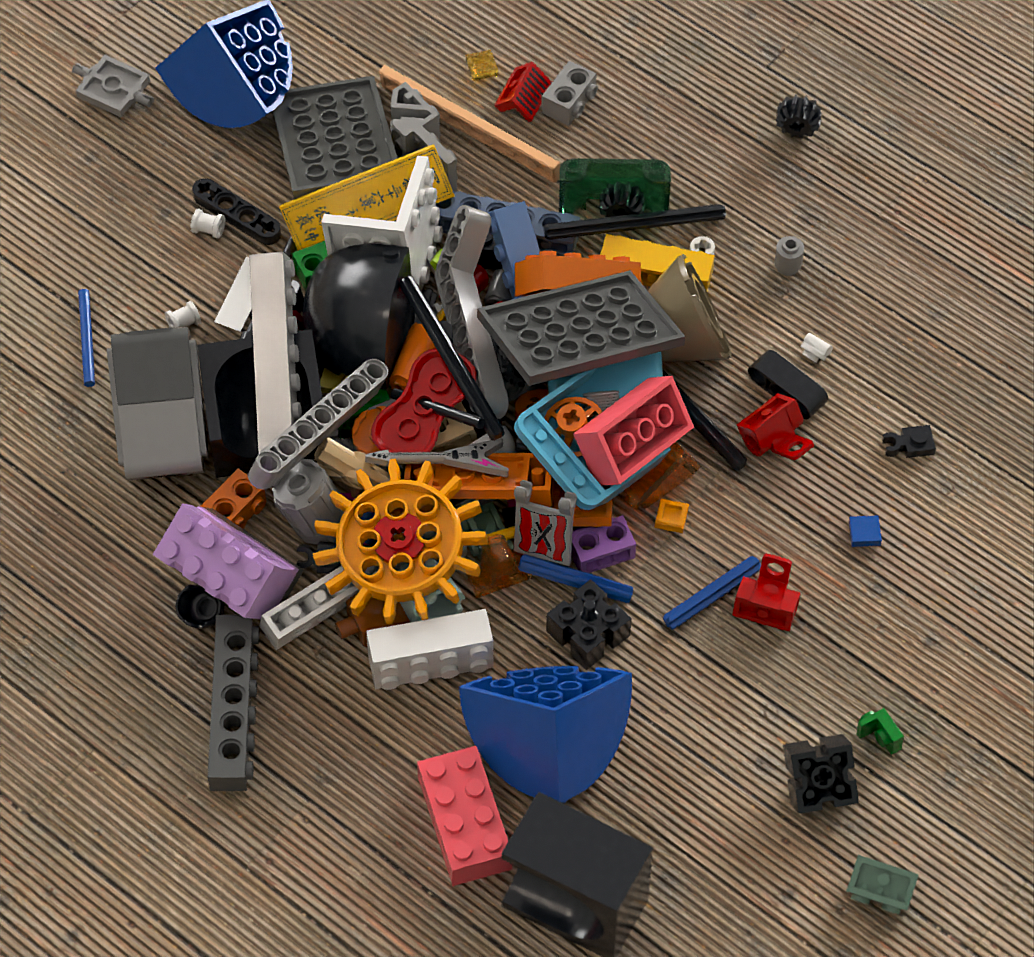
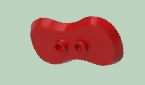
M436 348L423 352L414 361L407 385L402 394L375 418L371 428V437L373 443L380 451L430 452L436 444L444 417L433 413L432 408L426 410L418 403V400L427 398L432 400V402L436 401L454 407L466 398ZM459 354L476 382L475 367L467 358Z

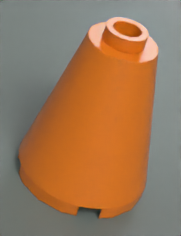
M414 323L408 331L389 379L392 390L394 388L404 390L414 361L423 352L436 348L422 323Z

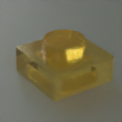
M491 49L466 55V64L472 81L498 76V67Z

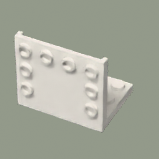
M417 156L396 222L324 214L321 223L328 256L340 249L359 244L409 247L411 276L422 292L424 284L429 282L430 261L436 254V244L441 242L443 228L438 224L440 208L436 207L435 204L437 189L433 188L434 169H430L429 157Z

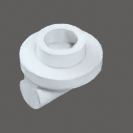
M811 333L805 336L804 342L800 346L804 349L802 355L815 363L819 359L825 361L833 349V346Z

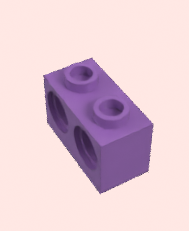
M623 515L616 518L612 517V527H578L573 530L571 554L577 570L591 573L635 558L636 542ZM610 537H617V538H619L620 540L613 541V540H610L609 538H610ZM583 546H590V547H592V549H590V550H585V549H582L581 547H583Z

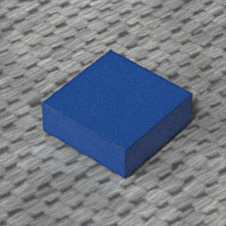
M878 515L849 517L848 523L852 547L881 546L882 538Z

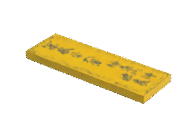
M430 145L280 205V210L297 250L299 251L325 241L321 223L324 214L386 221L397 220L417 156L429 157L430 169H434L433 188L437 189L435 204L455 197L435 145Z

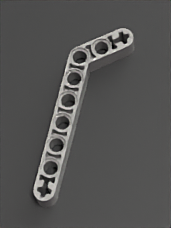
M462 205L454 215L435 269V280L446 321L452 325L453 345L457 352L467 358L475 367L476 384L497 419H501L507 412L509 402L491 336L477 318V309L481 308L482 304L473 275L491 226V216L487 212Z

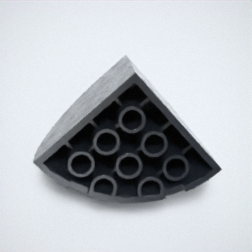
M383 244L349 246L327 256L313 271L304 296L302 311L303 330L312 329L316 359L334 374L349 376L367 360L377 359L382 361L388 368V375L380 388L387 390L390 376L408 331L415 320V312L399 285L401 279L411 276L409 247Z

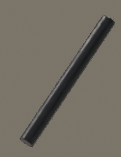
M394 388L391 392V398L397 400L404 390ZM427 398L418 400V403L424 409L429 410L432 408V412L477 429L484 427L485 419L436 401L432 402V400Z

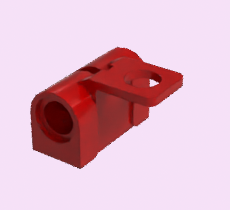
M779 393L737 424L744 444L751 453L759 457L770 449L775 454L791 460H797L814 447L812 440L795 434L794 430L802 425L804 421L796 399ZM795 445H803L796 451H789Z
M765 553L762 558L758 580L743 576L735 597L732 616L790 632L801 592L787 589L792 561ZM777 563L783 567L784 571L774 572L768 567V564Z

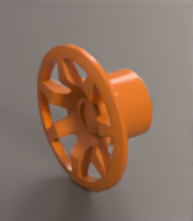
M569 397L552 405L544 419L548 423L551 417L557 421L559 427L554 430L559 436H565L564 442L570 448L573 439H575L573 433L587 424L595 412L599 415L602 413V410L597 404L587 398ZM575 403L585 404L591 408L584 411L581 406ZM581 451L573 452L577 457L583 456Z

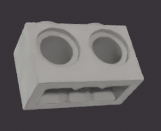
M568 61L542 95L541 113L569 126L575 117L579 118L587 101L589 99L593 100L598 91V85H596L597 73Z

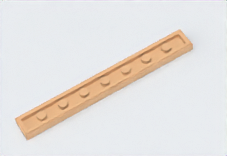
M385 64L379 70L383 88L392 92L393 89L406 82L412 89H417L430 106L433 105L438 110L442 121L553 183L560 179L561 169L559 161Z

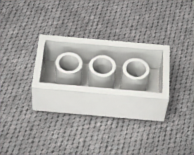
M486 609L366 631L368 658L375 689L390 690L401 684H422L429 679L439 677L449 679L460 673H481L488 668H493V637Z

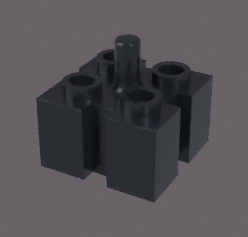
M590 579L573 593V602L571 604L563 600L546 614V632L562 647L569 643L570 655L585 670H588L604 657L605 646L609 645L614 649L630 636L632 618L616 603L608 606L607 594Z
M844 734L819 738L820 745L813 747L807 740L783 744L786 769L793 777V779H787L790 803L798 814L823 810L822 802L830 801L834 807L859 803L857 782L848 770L855 768L852 744Z

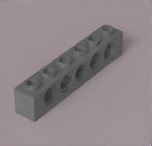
M216 615L208 760L210 791H247L248 780H253L254 766L253 761H249V752H254L255 735L250 733V725L256 724V707L251 706V697H257V679H252L253 671H258V652L254 653V644H259L260 630L259 626H254L253 619L244 618L241 615ZM236 646H241V647H243L242 649L237 650V651L231 650L232 648H234V647H236ZM233 673H241V674H242V675H240L239 677H231V676H230V675H232ZM231 700H240L237 704H229ZM230 727H239L237 731H227ZM230 754L238 755V757L234 759L225 758Z

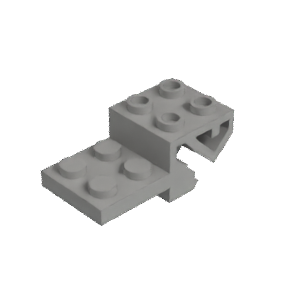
M404 82L393 89L391 97L390 127L397 158L434 144L452 190L457 192V158L451 150H446L440 144V114L433 105L430 106L423 99L417 89H412Z

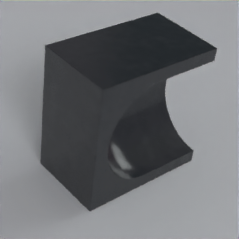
M312 329L297 331V334H294V345H297L299 350V361L295 362V371L299 374L301 384L300 391H297V402L301 404L302 416L323 399ZM253 337L199 344L197 348L215 477L231 476L238 468L248 474L259 454ZM318 446L314 450H312L306 457H304V459H310L316 462L314 460V454Z
M538 791L501 854L502 860L518 867L514 879L502 900V907L601 957H617L648 902L653 847Z

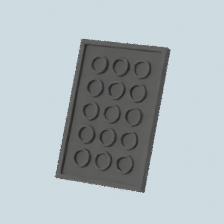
M374 76L289 89L285 93L282 103L272 111L294 199L397 159Z
M631 270L477 309L478 320L529 386L673 349L685 344L686 336Z

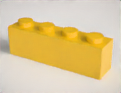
M609 234L605 236L600 253L601 255H606L607 260H613V257L626 256L630 257L632 262H641V284L649 287L678 256L685 254L687 257L684 259L685 263H692L708 293L715 255L707 254L703 251H691L676 246L660 245L650 241H640Z

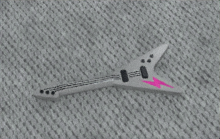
M501 438L496 441H485L444 452H389V450H382L365 455V462L386 467L389 466V459H396L398 464H423L424 461H429L431 464H445L502 477H508L509 472L507 467L487 458V456L503 447V439Z

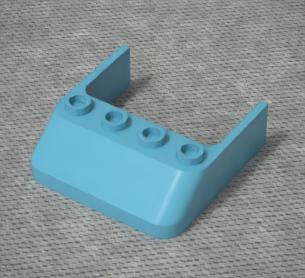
M596 369L576 374L522 412L514 424L515 433L565 492L568 491L577 495L576 505L584 510H591L609 502L659 465L671 450L668 447L620 485H600L590 473L583 456L577 457L573 453L580 451L576 440L573 439L569 448L564 442L565 436H559L554 430L559 427L557 421L551 417L548 423L544 419L552 405L586 383Z

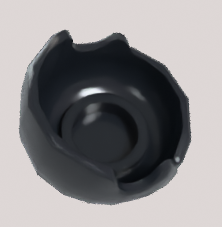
M199 584L186 586L177 595L175 604L178 618L186 625L197 629L215 626L216 615H223L225 603L222 600L207 593Z

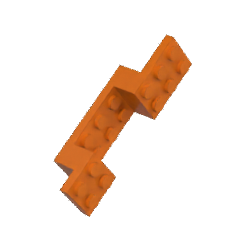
M492 453L487 456V458L509 469L508 477L445 464H431L433 473L428 485L439 491L455 475L461 478L463 486L450 500L515 499L514 489L520 486L521 480H526L533 484L529 501L532 503L559 509V500L564 498L565 491L532 453ZM406 464L404 480L416 481L423 464ZM613 499L591 510H584L576 505L573 527H612ZM431 504L421 507L420 512L428 513L434 509V506ZM396 508L390 514L397 517L402 515L405 510Z

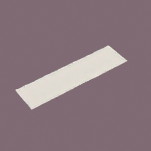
M249 257L245 258L214 321L240 332L252 309Z

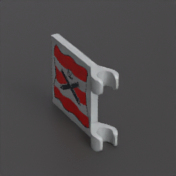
M521 480L520 486L514 489L516 500L514 552L569 566L571 563L573 516L577 495L566 491L564 498L559 500V509L532 503L529 501L533 484L529 481Z

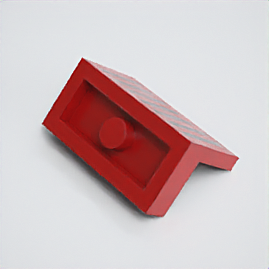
M533 61L515 67L494 106L501 113L515 108L528 122H531L542 104V95L552 81Z

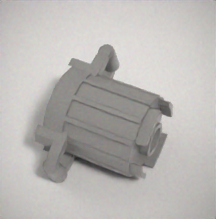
M303 458L300 463L296 464L272 485L274 506L285 516L299 538L306 543L315 545L319 542L336 543V537L318 534L314 524L316 520L332 523L340 522L344 511L336 508L329 496L332 491L340 492L325 469H322L313 460Z

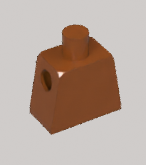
M355 594L346 601L348 617L335 622V628L341 639L357 634L362 645L368 647L367 630L410 623L400 602H397L396 616L393 624H386L383 616L385 601L373 597L369 599L364 610L356 616L350 608L352 600L357 595Z

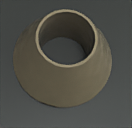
M682 254L673 261L647 290L686 336L684 346L661 351L662 363L729 359L732 357L730 345L725 331H721L717 320L718 314L692 263H685L684 259L687 257L685 254Z

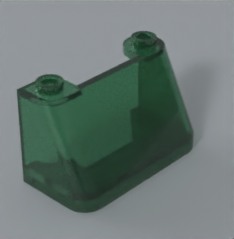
M568 159L560 166L559 213H570L573 215L579 208L586 210V199H599L602 190L607 187V184L615 185L617 181L621 184L629 182L630 186H639V191L643 192L645 197L644 211H646V208L651 212L669 210L670 166L666 162L657 159Z

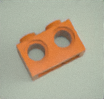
M238 468L201 507L212 508L222 515L229 514L230 516L226 518L244 529L247 521L254 514H259L265 507L267 502L265 489L254 487L249 482L248 475ZM243 495H250V496L245 497V498H242V497H241V496H243Z

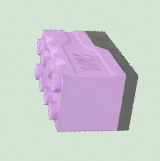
M183 503L153 553L162 562L180 571L184 577L199 584L207 593L228 604V607L239 615L251 619H261V615L287 600L304 571L216 510Z

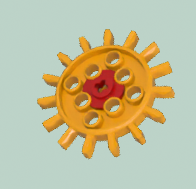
M389 459L388 472L390 481L375 486L371 484L368 475L362 469L357 470L358 484L363 489V493L353 501L348 500L342 494L335 491L329 494L331 502L335 507L344 511L340 522L315 521L314 527L318 534L336 537V548L313 553L317 566L334 562L341 563L343 571L331 578L325 585L330 595H333L352 582L360 590L350 605L352 613L356 616L364 610L369 599L373 597L385 601L383 616L386 624H393L396 616L397 602L413 600L415 601L416 612L420 618L427 620L428 606L424 600L425 596L439 589L448 600L456 604L460 601L455 587L448 582L455 570L479 577L481 573L479 564L461 557L463 546L488 545L486 531L463 532L461 526L462 521L482 513L478 500H475L455 509L450 499L463 486L461 478L455 475L440 491L428 485L433 473V468L429 461H424L416 481L400 480L401 471L396 459ZM431 504L434 506V509L428 513L420 512L421 507ZM396 508L405 510L400 516L394 517L390 515ZM366 512L375 513L374 517L370 520L360 519ZM434 531L437 533L431 540L422 539L426 532ZM368 539L377 540L376 544L372 547L366 548L362 546ZM435 558L439 560V563L434 567L424 566L425 562L429 559ZM406 562L409 564L408 568L404 571L394 570L398 563ZM370 566L379 567L377 573L373 575H367L364 572Z

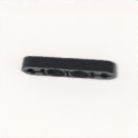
M203 178L193 184L194 201L216 216L218 214L224 215L227 223L261 244L273 245L280 240L281 228L275 218L213 180ZM229 201L233 203V206L229 209H222L219 207V204ZM245 214H250L255 217L250 222H243L240 220L241 216Z

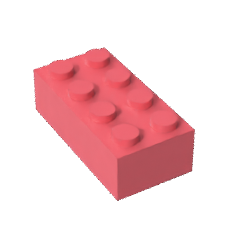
M673 376L647 378L573 433L590 473L600 485H620L692 430L694 425Z
M477 745L417 761L418 780L452 886L512 870L513 865L501 859V854L509 841Z

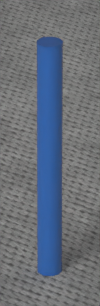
M80 289L78 297L84 386L93 387L95 385L90 293L88 289Z

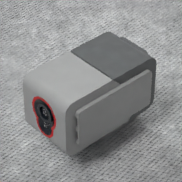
M160 328L111 334V348H107L118 463L119 466L124 467L125 478L133 481L205 473L204 458H209L199 357L196 340H191L189 328Z

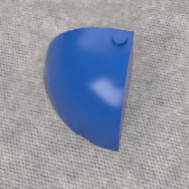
M263 0L205 23L155 69L175 98L197 118L219 127L238 128L262 119L282 103L285 93L290 88L293 65L290 44L284 41L281 32L284 29L283 24L270 0Z
M579 666L538 667L506 672L507 678L492 680L491 676H487L459 686L460 703L467 729L475 746L477 745L479 753L491 769L506 783L524 794L535 797L539 791L565 804L567 800L589 788L602 775L614 757L623 737L629 716L632 696V672L596 667L595 672H579Z

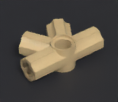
M329 437L323 440L314 454V460L322 469H325L331 480L346 484L351 491V496L354 498L364 492L359 486L356 471L362 469L368 475L373 486L390 481L388 472L375 464L365 462V453L351 451Z

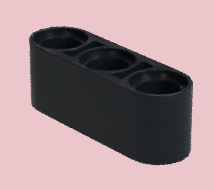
M767 350L748 368V374L751 379L770 395L775 396L779 393L796 399L805 420L810 419L829 400L824 388L774 350Z

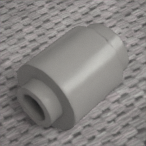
M786 236L778 241L774 263L780 274L792 276L801 269L804 254L803 242L793 236Z

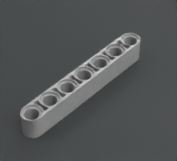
M369 359L258 454L248 473L249 482L258 489H268L379 392L388 375L387 366L377 359Z

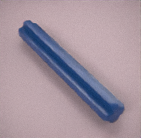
M523 554L519 562L518 569L522 572L578 589L591 579L607 594L608 598L629 603L633 594L632 586L527 554Z
M750 556L663 616L665 625L672 630L676 629L739 586L743 576L750 578L758 573L761 567L758 558Z

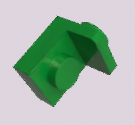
M885 708L877 712L869 711L859 719L856 731L859 739L874 732L878 744L881 747H886L891 755L902 750L904 735Z

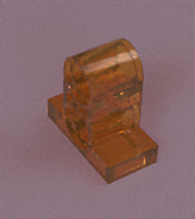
M493 535L488 538V545H481V563L479 564L481 573L479 577L466 574L477 598L532 579V574L518 569L523 554L512 552L504 535Z

